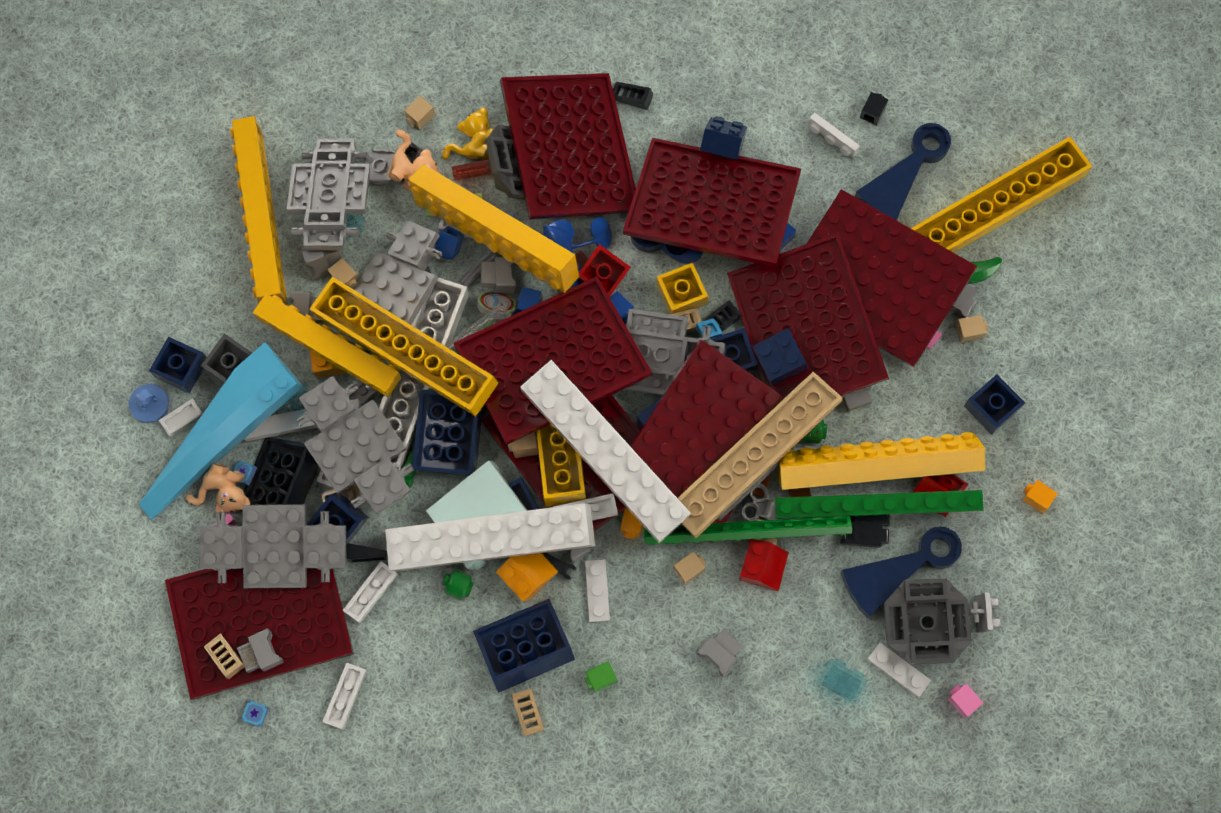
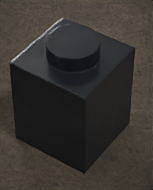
M871 92L861 111L860 118L877 126L889 99L885 98L882 94Z

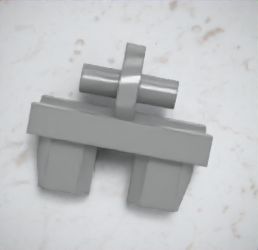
M989 592L975 595L974 602H971L972 609H969V616H973V623H976L977 633L1000 628V618L992 617V610L998 609L999 606L998 598L991 596Z

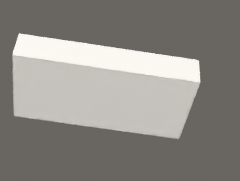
M192 398L161 418L159 422L167 434L172 437L198 420L203 413Z

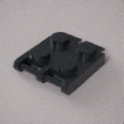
M890 515L850 516L852 534H848V539H846L847 534L842 535V539H840V544L881 548L882 544L889 543V529L882 528V526L890 525Z

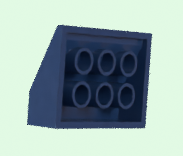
M420 389L413 469L470 476L477 470L483 407L475 417L436 391Z
M550 599L473 631L498 693L575 660Z

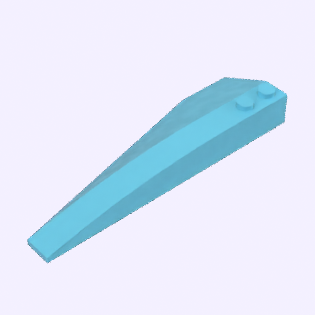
M264 342L233 370L139 503L151 520L210 469L212 463L216 464L304 387L267 342Z

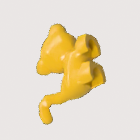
M480 108L468 115L464 121L458 123L457 129L465 133L469 138H472V140L463 148L454 143L446 145L442 153L444 160L449 158L450 151H454L468 159L489 161L486 138L493 129H489L490 123L486 108Z

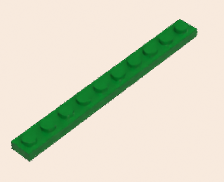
M982 490L775 498L776 519L984 511Z
M850 516L712 523L697 538L684 526L679 525L660 543L644 527L645 544L659 545L661 543L679 544L681 542L699 543L701 541L720 542L722 540L740 541L742 539L761 540L763 538L781 539L783 537L801 538L814 535L819 537L833 534L845 535L852 534V523Z

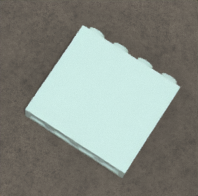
M489 460L426 511L432 520L437 523L527 511V509L500 474L496 463ZM485 560L464 563L467 569L478 570L486 564Z

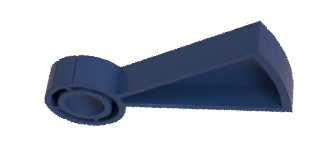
M926 123L918 127L911 141L913 153L857 190L855 197L897 220L922 162L936 163L947 155L951 145V137L948 130L936 123ZM928 137L934 138L938 141L939 148L928 150L923 146L922 140Z
M933 527L921 538L918 547L919 552L843 569L840 573L850 597L868 619L894 593L904 580H908L924 563L934 569H945L952 566L961 554V540L953 530L947 527ZM937 539L945 541L949 547L948 555L944 557L934 555L931 551L932 541Z

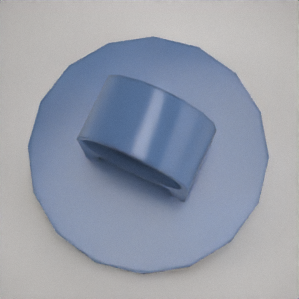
M142 385L130 396L129 410L133 417L140 422L155 423L168 412L169 397L158 385Z

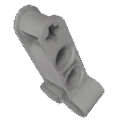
M759 484L749 493L752 503L744 505L741 510L742 518L745 521H755L758 517L765 520H781L776 519L775 500L769 498L767 488ZM755 489L763 490L764 497L762 499L754 498L753 491ZM748 507L754 508L756 516L748 518L745 515V509ZM814 535V536H804V537H806V538H808V539H811V540H813V541L816 540V538H814L815 535Z

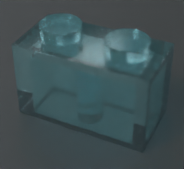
M831 658L817 683L854 704L868 680L864 678L865 675L860 671L848 669L846 667L847 664L837 658L833 660Z

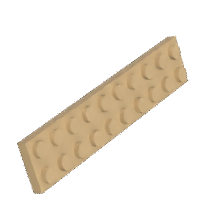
M812 372L678 497V500L691 513L681 525L697 538L843 401L842 397L818 375Z

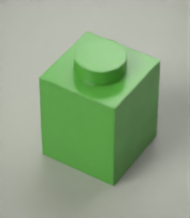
M609 661L586 671L587 677L584 678L588 689L593 688L595 693L618 682Z

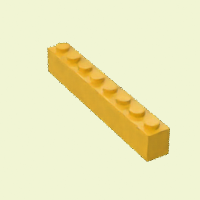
M267 293L264 295L252 312L256 319L389 398L401 380L397 367L390 363L388 365L384 364L382 359L373 353L372 355L367 354L362 346L359 344L352 345L349 343V339L342 334L335 335L330 327L325 324L320 326L315 323L316 320L310 315L306 314L304 316L300 314V310L295 306L283 304L284 301L278 296H270Z

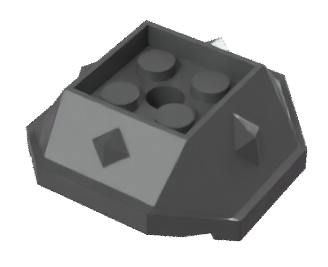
M497 125L486 138L489 156L488 165L492 170L495 189L506 193L509 198L524 199L510 128L505 125Z
M947 578L904 580L883 604L886 644L911 665L953 663L972 641L968 599ZM922 619H928L931 622V628H925L922 625Z

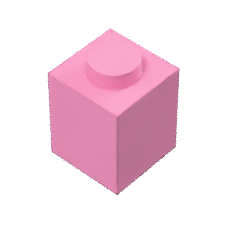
M958 684L949 692L951 696L948 698V701L964 719L983 704L981 699L967 684H964L962 687Z

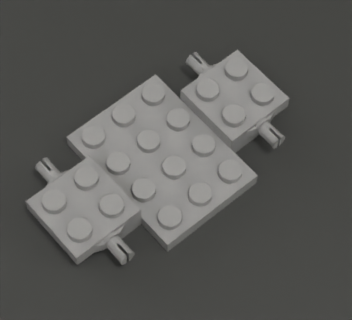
M317 139L313 152L302 151L301 154L302 160L312 159V164L292 165L286 210L287 214H305L303 228H291L292 236L304 237V250H344L347 235L359 236V227L347 228L346 214H366L371 168L370 164H354L356 159L367 160L368 157L367 151L356 152L355 139Z
M406 221L399 234L389 231V234H387V239L394 241L388 251L390 256L376 251L353 290L411 325L439 279L436 275L425 271L433 257L440 259L442 252L434 249L435 243L440 236L437 232ZM342 332L339 333L348 338L349 343H351L352 345L355 346V344H359L358 342L354 341ZM362 346L367 352H370V353H371V351H370L369 349H367L366 347Z
M629 309L626 327L651 369L652 376L625 389L664 395L699 340L702 339L723 355L726 344L711 340L712 327L704 326L702 338L686 337L688 317Z
M332 376L299 397L306 413L296 419L301 427L311 420L320 430V434L304 444L336 493L340 494L353 484H356L361 495L350 501L356 509L366 502L377 515L411 492L405 483L404 476L414 471L409 463L399 470L391 462L393 458L407 449L375 401L371 400L356 410L349 398L350 394L359 390L355 382L344 389Z
M306 504L243 505V525L230 526L226 524V512H217V525L199 527L200 569L217 570L218 583L227 582L226 570L243 568L244 588H306L307 568L321 570V582H330V569L347 567L346 525H333L329 523V511H320L321 524L306 525Z

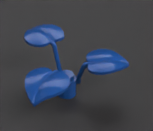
M602 217L595 218L591 223L590 230L594 239L571 246L573 244L571 240L574 237V229L569 221L557 220L546 226L553 242L574 253L573 249L595 242L597 247L600 244L607 249L612 241L610 225ZM577 264L579 273L582 268H580V265ZM578 278L572 284V288L583 283L584 281Z

